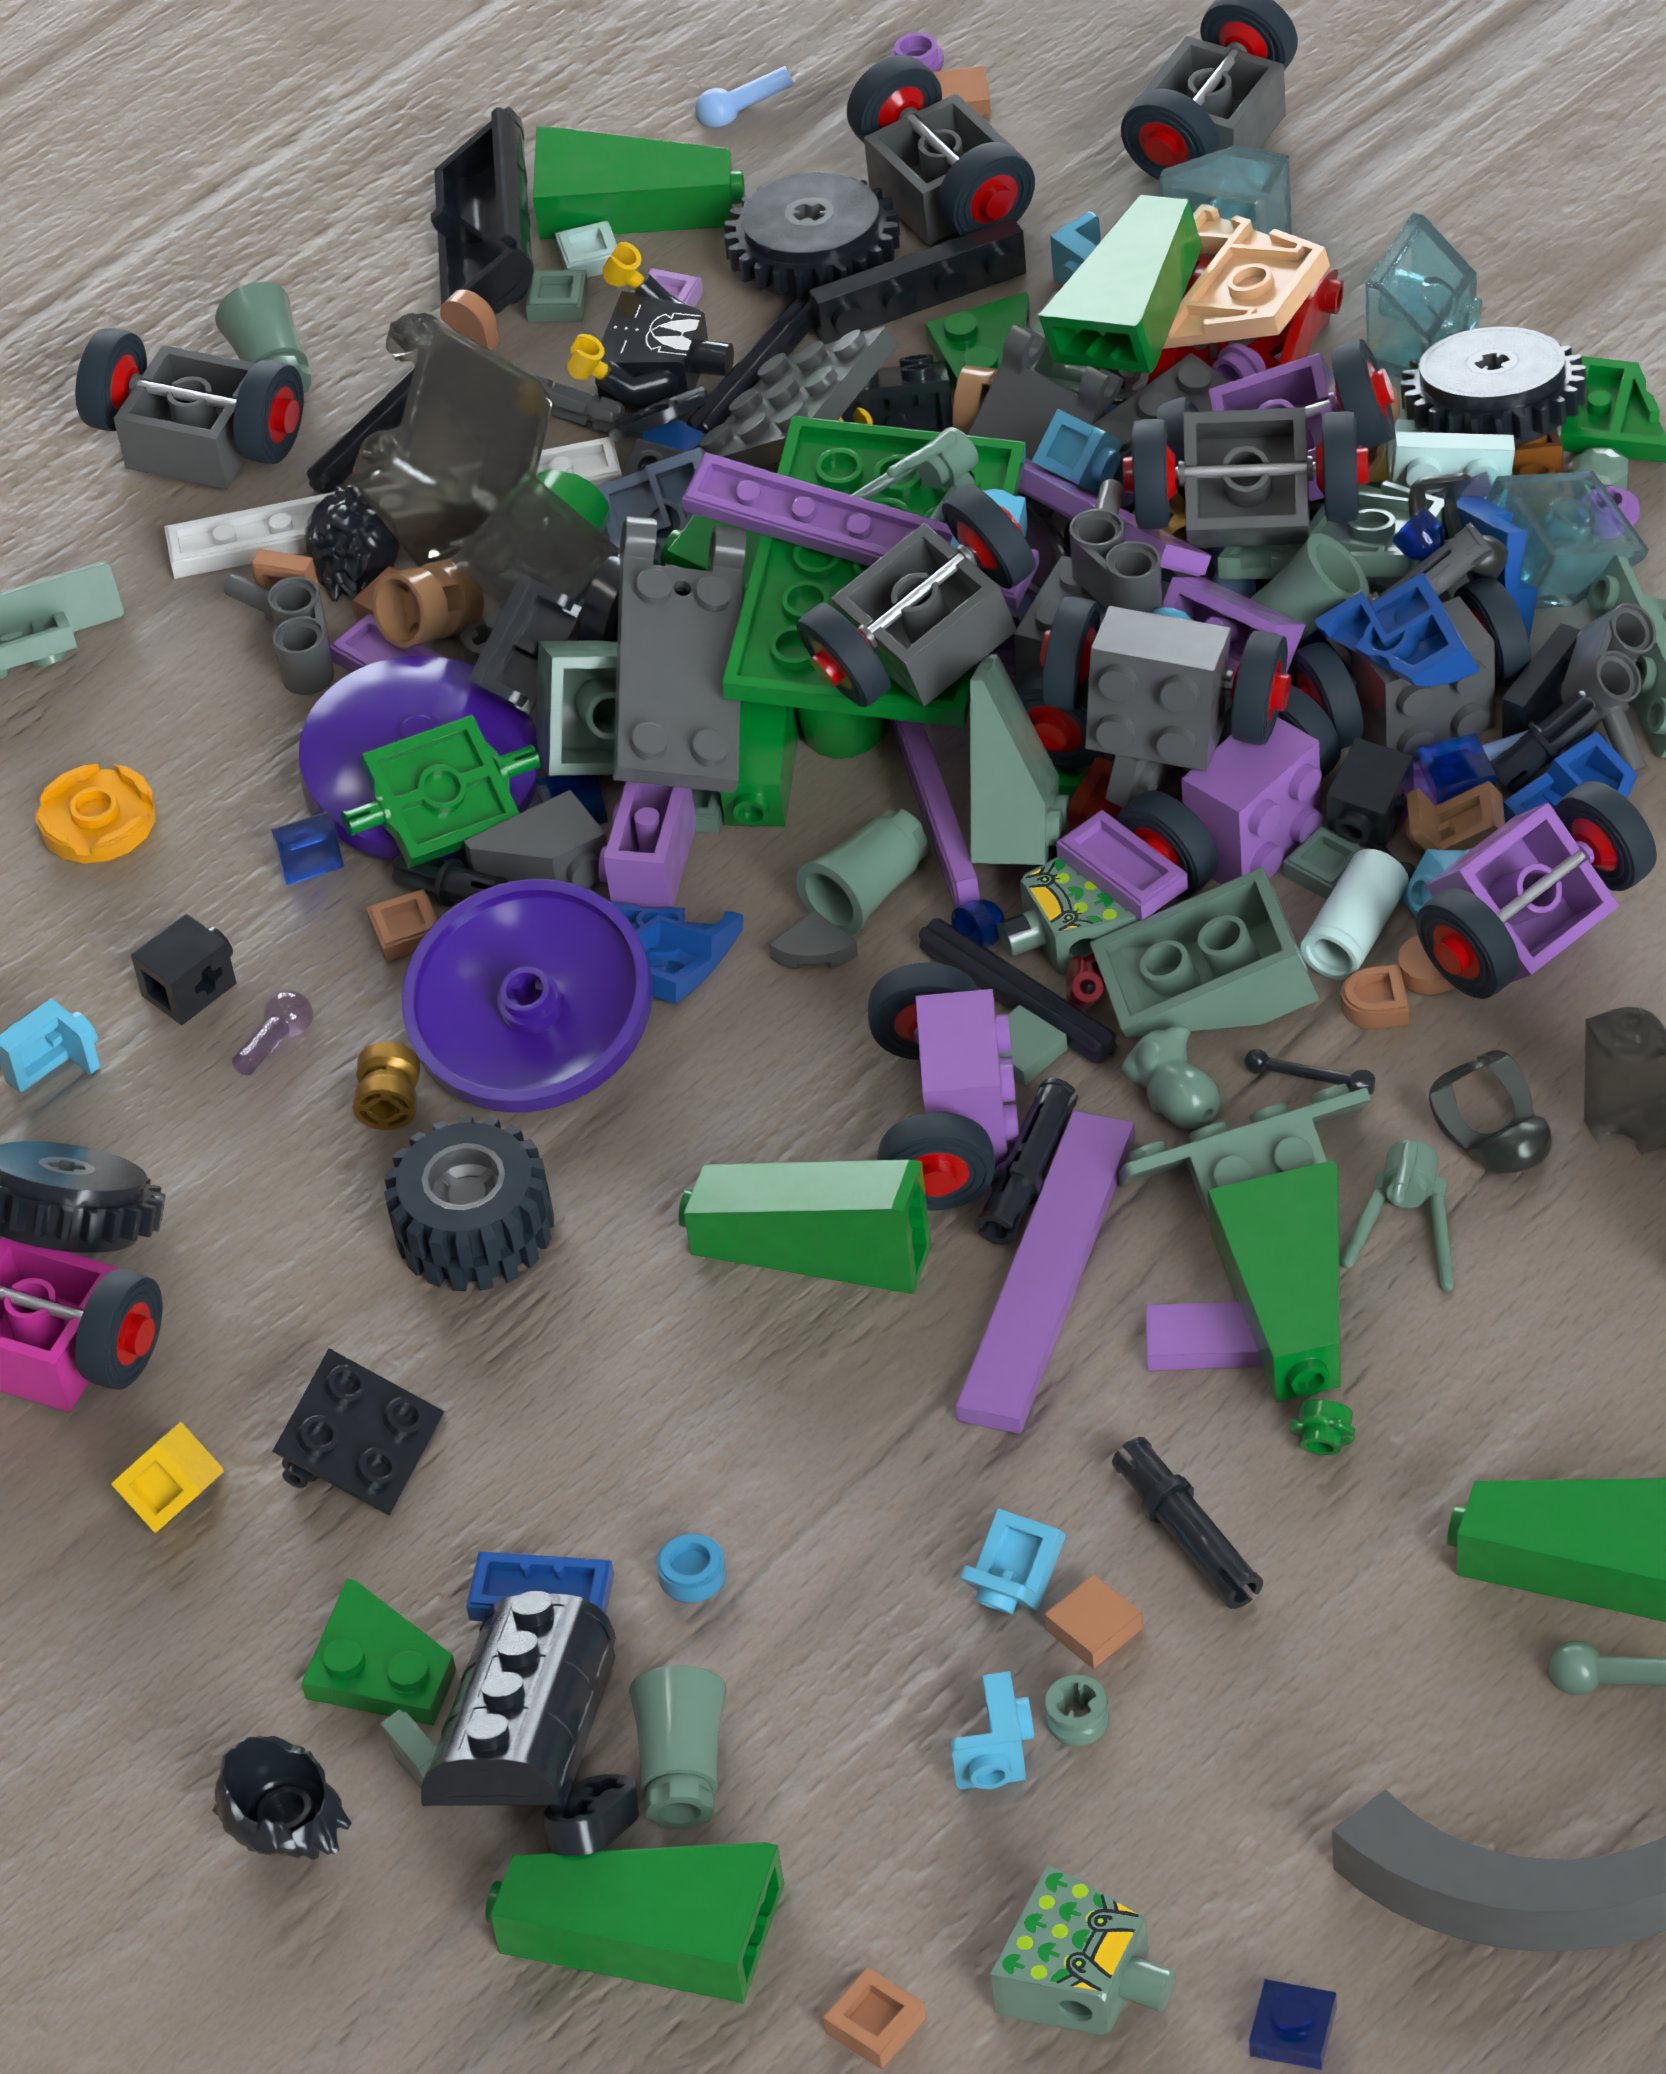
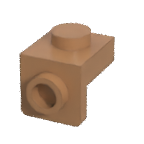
M1490 781L1437 806L1420 788H1416L1406 794L1409 817L1404 820V827L1411 844L1419 852L1426 851L1427 849L1463 851L1470 848L1473 849L1505 824L1502 794Z

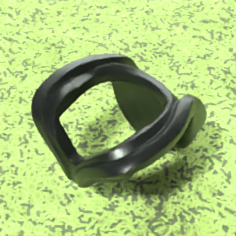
M1466 473L1425 476L1417 479L1410 488L1408 506L1412 529L1420 547L1428 556L1445 545L1463 529L1457 501L1461 498L1464 490L1472 483L1471 476ZM1445 488L1444 516L1449 540L1438 542L1433 535L1428 519L1426 491ZM1482 535L1495 553L1488 556L1468 572L1496 579L1508 562L1509 550L1495 537Z
M1492 1050L1477 1056L1475 1061L1463 1063L1444 1073L1432 1084L1429 1092V1103L1439 1128L1448 1139L1466 1151L1487 1170L1495 1173L1523 1171L1538 1165L1548 1156L1552 1146L1549 1124L1546 1119L1534 1114L1527 1081L1517 1063L1507 1052ZM1485 1066H1488L1500 1079L1509 1093L1514 1106V1116L1511 1122L1501 1130L1488 1134L1474 1131L1464 1122L1452 1087L1455 1081Z

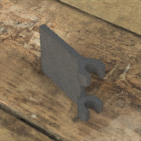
M1013 325L1004 342L1001 366L968 436L1025 442L1026 458L1032 460L1057 409L1093 425L1116 398L1124 379L1104 368L1098 370L1088 366L1080 381L1077 394L1031 369L1047 345L1046 338L1031 328L1026 327L1024 330L1019 326ZM1018 491V494L1021 497H1025L1026 502L1038 515L1045 519H1051L1055 510Z

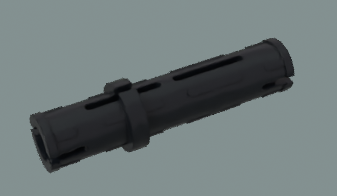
M1047 1078L1040 1083L1034 1098L1035 1100L1019 1130V1136L1016 1137L1009 1156L1005 1162L997 1165L994 1170L991 1182L992 1192L975 1223L976 1228H980L978 1231L980 1236L989 1242L1000 1245L1011 1243L1016 1236L1025 1210H1027L1029 1205L1038 1200L1043 1187L1042 1173L1053 1154L1066 1121L1078 1101V1095H1074L1075 1088L1064 1080Z
M1145 1437L1133 1438L1122 1445L1133 1459L1128 1461L1121 1452L1117 1451L1112 1459V1466L1118 1473L1123 1475L1143 1500L1142 1510L1147 1517L1155 1523H1162L1223 1597L1224 1603L1230 1609H1237L1250 1603L1253 1599L1242 1587L1247 1584L1252 1592L1258 1595L1263 1587V1579L1257 1572L1252 1570L1193 1498L1194 1488L1188 1480L1181 1475H1174L1152 1449V1445Z

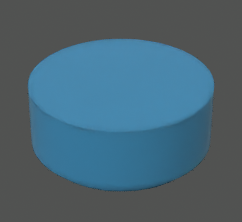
M696 1533L677 1536L668 1541L661 1548L657 1556L656 1566L660 1585L668 1596L677 1601L693 1603L706 1600L716 1594L725 1582L726 1566L723 1551L720 1545L708 1536Z

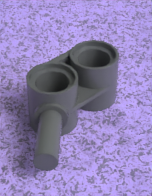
M1105 480L1101 483L1095 509L1079 513L1070 523L1072 578L1106 609L1109 606L1152 613L1153 610L1162 608L1160 554L1155 547L1148 543L1125 541L1124 522L1118 515L1124 487L1117 480Z
M237 574L230 575L225 582L224 593L264 612L266 620L272 622L274 632L273 643L285 688L295 694L311 695L328 687L334 678V667L329 646L328 627L317 584L309 578L301 576L289 577L280 580L269 590Z
M1622 603L1583 627L1578 633L1569 667L1561 685V697L1564 704L1578 691L1583 690L1589 693L1603 712L1602 717L1597 722L1602 721L1613 749L1635 772H1639L1645 769L1647 765L1625 711L1630 708L1628 702L1636 698L1641 690L1642 680L1640 672L1635 665L1637 657L1652 649L1656 642V629L1649 613L1641 606L1634 603Z

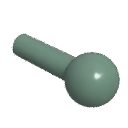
M1569 1641L1557 1647L1552 1653L1548 1663V1673L1551 1682L1557 1689L1571 1695L1587 1694L1595 1690L1600 1684L1666 1686V1658L1601 1656L1592 1645L1586 1642Z

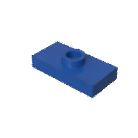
M479 1551L466 1605L469 1621H483L490 1607L501 1599L521 1595L529 1591L579 1596L597 1605L606 1614L614 1578L612 1560Z

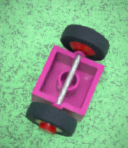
M2 1237L0 1240V1391L70 1413L89 1382L110 1389H124L131 1385L146 1367L158 1339L162 1321L163 1302L161 1290L157 1282L146 1275L130 1270L118 1269V1267L66 1251L31 1246Z

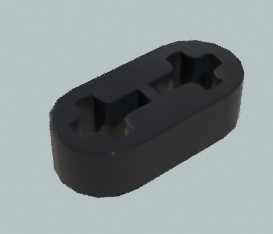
M603 1774L582 1779L574 1784L566 1806L562 1811H552L550 1805L543 1813L548 1851L561 1856H581L601 1851L610 1845L639 1817L635 1780L626 1775Z

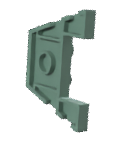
M1389 481L1383 482L1381 489L1361 484V486H1358V519L1350 522L1327 521L1324 497L1311 501L1322 503L1323 506L1310 522V536L1315 533H1321L1338 541L1356 559L1366 577L1394 578L1405 576L1418 565L1425 555L1424 550L1420 547L1415 537L1410 521L1408 506L1410 488ZM1426 494L1428 519L1433 535L1437 538L1446 525L1444 499ZM1303 544L1226 546L1218 556L1219 579H1273L1294 557Z

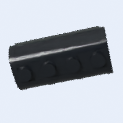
M509 106L505 109L496 107L491 112L492 120L434 169L436 210L431 213V222L438 234L441 306L455 291L468 290L481 296L496 315L509 304L519 302L526 294L532 282L534 267L531 254V223L528 210L524 128L521 118Z
M529 1591L521 1595L505 1597L490 1607L482 1621L479 1636L469 1663L463 1672L459 1690L450 1714L442 1728L437 1749L421 1785L422 1806L551 1805L552 1811H562L565 1808L615 1660L613 1648L616 1639L615 1632L609 1617L597 1605L579 1596Z

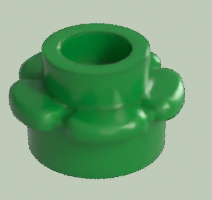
M1324 1399L1303 1401L1299 1405L1298 1418L1291 1420L1289 1424L1290 1432L1295 1436L1301 1437L1300 1446L1304 1450L1318 1455L1338 1454L1341 1446L1349 1445L1355 1440V1429L1351 1426L1352 1410L1335 1401Z

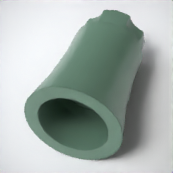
M252 282L230 292L219 304L215 315V322L219 331L234 349L239 360L257 363L261 360H274L292 365L300 373L304 393L308 392L311 385L308 360L296 332L290 300L286 291L279 285L271 282Z
M1315 533L1307 539L1282 570L1249 599L1306 624L1299 641L1300 643L1319 629L1314 619L1361 591L1368 598L1369 586L1362 568L1342 544L1328 535Z
M904 809L898 812L887 810L879 818L871 819L856 833L829 852L802 865L796 875V886L799 896L809 913L815 910L849 936L854 935L862 928L881 902L916 870L918 863L930 851V840L924 834L922 824L912 814Z
M672 1665L646 1671L636 1677L629 1687L637 1726L640 1753L641 1793L645 1797L646 1818L656 1821L662 1828L674 1830L690 1829L696 1824L709 1822L714 1815L713 1796L718 1791L717 1759L726 1684L717 1674L694 1666Z

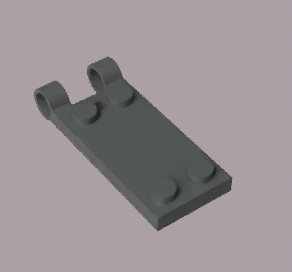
M626 515L622 524L619 547L620 571L613 780L734 793L739 781L740 701L723 698L722 682L742 609V569L746 549L745 529L713 527L709 544L708 571L653 565L657 536L656 519ZM675 591L688 592L689 595L680 596Z

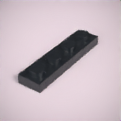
M1013 218L811 289L809 291L814 332L819 340L826 345L838 341L853 330L863 332L1024 275L1027 271L1023 230Z

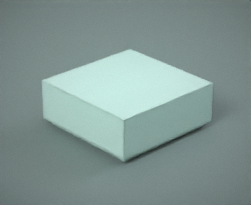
M608 221L555 233L557 249L565 270H586L587 278L603 274V266L609 256H612L611 254L617 246Z

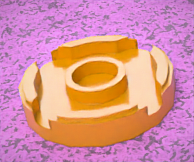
M98 764L82 765L61 774L45 787L39 798L41 805L38 813L36 811L35 821L38 832L47 849L63 860L83 864L110 861L135 849L148 837L156 822V804L153 793L142 775L127 766L113 764L115 770H100Z

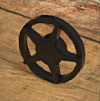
M703 385L679 395L664 398L646 408L614 420L615 426L607 430L613 442L648 431L708 403L710 398Z

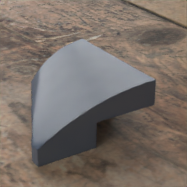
M699 447L645 466V470L596 486L603 493L609 504L610 519L606 527L610 536L608 541L613 554L619 551L622 524L626 515L652 518L657 521L654 559H657L659 564L662 562L660 560L661 551L671 532L675 529L682 531L695 515L684 511L682 498L705 454L703 449Z

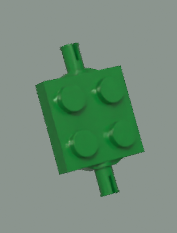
M474 716L464 717L363 753L359 764L372 790L373 802L348 811H342L343 825L347 827V834L354 836L356 833L382 824L394 837L409 869L464 849V840L519 815L520 813L510 794L509 778L539 769V756L537 753L534 754L535 748L531 744L499 756L497 751L485 741Z

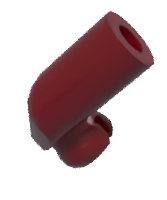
M1094 953L1087 955L1085 958L1077 955L1066 966V1000L1082 1011L1088 1010L1103 993V985H1105Z

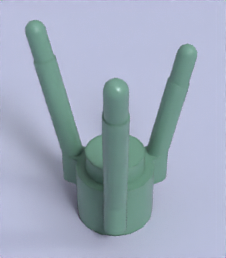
M949 427L921 449L890 466L887 469V473L861 487L860 490L851 495L868 500L917 470L922 480L930 487L935 489L941 486L949 487V490L929 518L943 522L942 505L960 488L968 484L975 485V481L969 471L977 466L979 455L974 444L965 433L957 428Z
M1413 1139L1397 1141L1390 1146L1384 1172L1378 1173L1375 1176L1372 1194L1342 1257V1267L1349 1269L1354 1265L1385 1198H1388L1393 1205L1402 1208H1415L1427 1200L1431 1206L1441 1288L1444 1291L1453 1289V1268L1444 1201L1447 1182L1436 1176L1439 1158L1433 1147L1425 1142Z

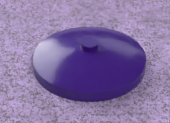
M405 656L372 663L336 682L319 698L311 709L302 729L299 743L300 778L305 797L318 819L339 839L367 854L394 861L396 856H401L402 854L394 837L382 824L356 833L354 836H349L346 832L347 827H344L342 822V811H348L373 802L372 790L359 764L362 754L473 715L485 741L497 751L499 756L524 748L529 744L534 746V754L537 753L539 756L536 727L531 715L529 716L472 688L468 678L474 666L458 660L435 656ZM540 768L509 778L510 794L520 814L527 810L535 794ZM464 848L436 859L446 861L450 858H459L465 856L466 851Z
M548 879L512 881L482 890L463 900L444 914L426 933L415 950L405 975L402 991L403 1020L408 1038L421 1064L428 1074L452 1095L477 1107L493 1111L523 1113L541 1111L561 1106L588 1094L613 1076L627 1061L639 1043L648 1023L653 996L652 975L647 956L634 927L625 915L604 897L584 887L563 881Z

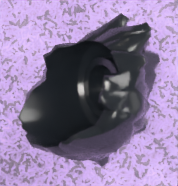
M348 485L347 489H342L338 486L334 494L325 496L320 503L315 505L312 514L307 520V526L304 531L308 557L313 558L316 577L319 583L326 588L333 602H337L342 593L354 599L389 566L395 567L394 564L401 548L397 520L387 506L381 503L379 498L370 494L369 488L364 487L363 489L358 487L354 489L352 485Z
M259 1735L256 1737H246L244 1741L239 1742L235 1748L229 1749L223 1755L220 1774L215 1787L216 1804L212 1811L215 1815L219 1816L224 1831L234 1837L238 1843L246 1846L248 1851L258 1852L259 1854L271 1855L277 1853L295 1858L306 1856L312 1860L319 1857V1850L327 1855L336 1854L340 1850L337 1841V1828L348 1830L352 1823L342 1808L341 1798L335 1789L326 1783L325 1771L314 1758L311 1751H306L304 1747L293 1745L276 1736L265 1737Z

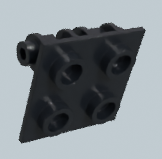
M328 1348L272 1452L283 1458L282 1466L285 1470L282 1476L290 1485L304 1488L308 1482H314L319 1477L390 1516L445 1411Z

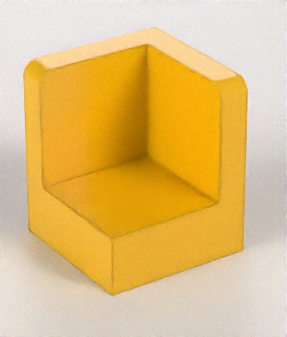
M179 1422L117 1477L111 1485L153 1532L156 1533L218 1478L224 1470L186 1426Z

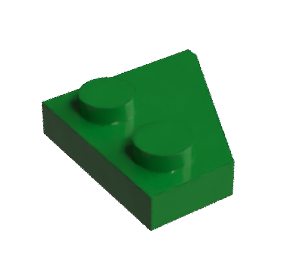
M1023 292L925 322L927 341L938 360L945 362L948 377L955 390L958 377L965 365L999 370L1002 363L1004 342L1013 325H1016L1025 330L1027 320L1030 319L1029 296L1027 292Z
M1581 356L1582 365L1586 366V403L1579 405V414L1577 416H1566V424L1562 426L1560 432L1563 451L1582 453L1589 447H1610L1628 459L1666 463V434L1659 421L1660 410L1654 396L1646 390V379L1639 363Z
M347 1578L301 1684L305 1699L389 1717L400 1709L403 1713L406 1711L414 1722L434 1726L456 1673V1666L453 1654L357 1580Z

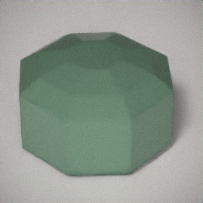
M1589 447L1573 458V491L1584 498L1593 490L1608 486L1627 490L1628 458L1614 448Z

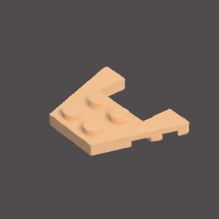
M1201 204L1193 214L1202 243L1200 254L1216 256L1182 299L1163 349L1279 335L1330 267L1325 247L1273 229L1267 235L1254 230L1249 219L1236 215L1229 221L1219 216L1216 207Z

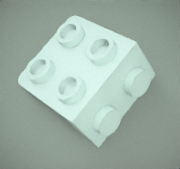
M1397 419L1395 438L1388 442L1386 448L1388 481L1411 488L1417 479L1425 476L1466 473L1471 476L1472 483L1464 490L1463 495L1480 496L1496 505H1507L1515 453L1513 435L1430 433L1426 428L1419 430L1415 428V420ZM1445 488L1427 490L1426 494L1444 498Z

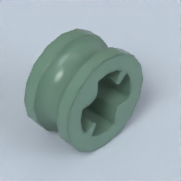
M1078 1674L1062 1677L1051 1684L1045 1696L1046 1721L1050 1733L1058 1741L1073 1746L1093 1743L1103 1736L1109 1722L1108 1699L1104 1687L1096 1679ZM1073 1703H1079L1080 1709L1083 1710L1087 1704L1089 1713L1085 1716L1075 1717L1074 1711L1071 1710L1068 1716H1066L1065 1707Z

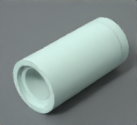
M1363 849L1353 855L1301 942V954L1307 964L1316 972L1335 980H1345L1353 972L1359 970L1409 883L1406 870L1395 858L1375 849Z

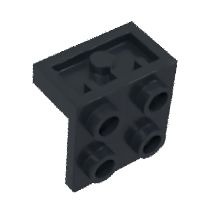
M918 354L900 358V366L879 368L841 416L844 422L855 423L853 414L856 408H862L870 414L873 425L942 432L946 428L953 427L950 385L945 362H934L933 355Z

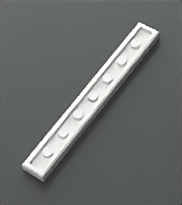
M610 437L358 488H369L370 494L379 498L381 503L387 506L394 514L399 534L519 510L526 500V493L537 474L548 469L577 474L595 486L619 479L622 473L614 441L612 442ZM335 492L164 526L174 579L251 564L258 549L294 555L307 553L304 541L307 520L312 514L315 505L320 503L325 496L332 495Z

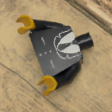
M628 242L618 243L611 254L612 256H609L603 266V277L610 285L621 287L627 284L632 289L630 292L621 291L601 342L588 334H580L576 337L569 349L571 357L567 362V368L570 375L579 380H587L591 375L594 376L599 401L604 396L620 401L623 405H628L633 409H642L664 398L673 397L696 388L701 374L726 376L733 367V344L709 341L705 313L700 308L686 305L671 295L650 274L642 276L637 271L642 261L638 249Z

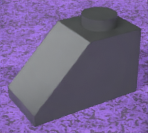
M569 790L464 840L469 869L493 876H501L506 878L508 882L548 879L589 888L600 881L599 858L602 848L607 846L605 832L572 791Z

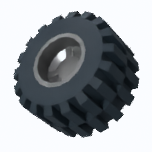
M473 1116L459 1117V1123L447 1125L446 1121L443 1120L432 1124L433 1131L425 1135L419 1131L409 1138L411 1148H399L392 1158L395 1168L387 1169L384 1180L387 1189L384 1191L397 1249L401 1258H406L408 1268L416 1276L425 1271L429 1284L440 1288L445 1279H450L453 1291L464 1292L467 1291L468 1282L478 1281L481 1291L494 1288L492 1281L494 1277L503 1275L507 1283L520 1277L517 1266L521 1263L531 1268L539 1260L537 1248L547 1249L552 1238L550 1228L554 1227V1212L543 1159L539 1157L538 1148L531 1139L524 1140L522 1131L513 1125L501 1129L500 1120L486 1117L483 1123H474Z

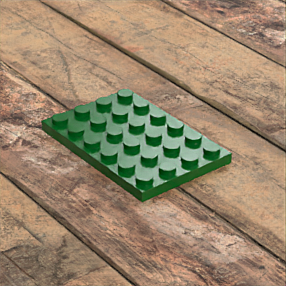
M792 416L777 473L851 495L860 490L861 487L887 473V469L890 466L921 449L941 432ZM966 435L974 444L979 455L977 466L969 471L975 481L974 486L983 491L990 489L1004 490L1013 496H1017L1026 459L1025 442ZM916 470L868 500L930 518L949 490V487L941 486L938 489L930 487L922 480ZM761 534L722 682L723 698L965 728L970 706V680L977 670L979 662L925 707L890 676V688L883 696L865 708L856 705L836 687L828 685L814 669L810 661L811 656L801 641L796 624L803 615L821 603H826L835 608L831 598L870 566Z

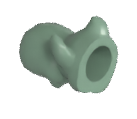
M1175 1026L1166 1030L1150 1032L1134 1046L1122 1066L1123 1074L1136 1085L1147 1089L1146 1094L1150 1101L1151 1112L1162 1113L1173 1124L1182 1129L1198 1130L1205 1127L1213 1120L1221 1107L1220 1090L1204 1070L1189 1063L1186 1043L1191 1034L1190 1030L1182 1026Z

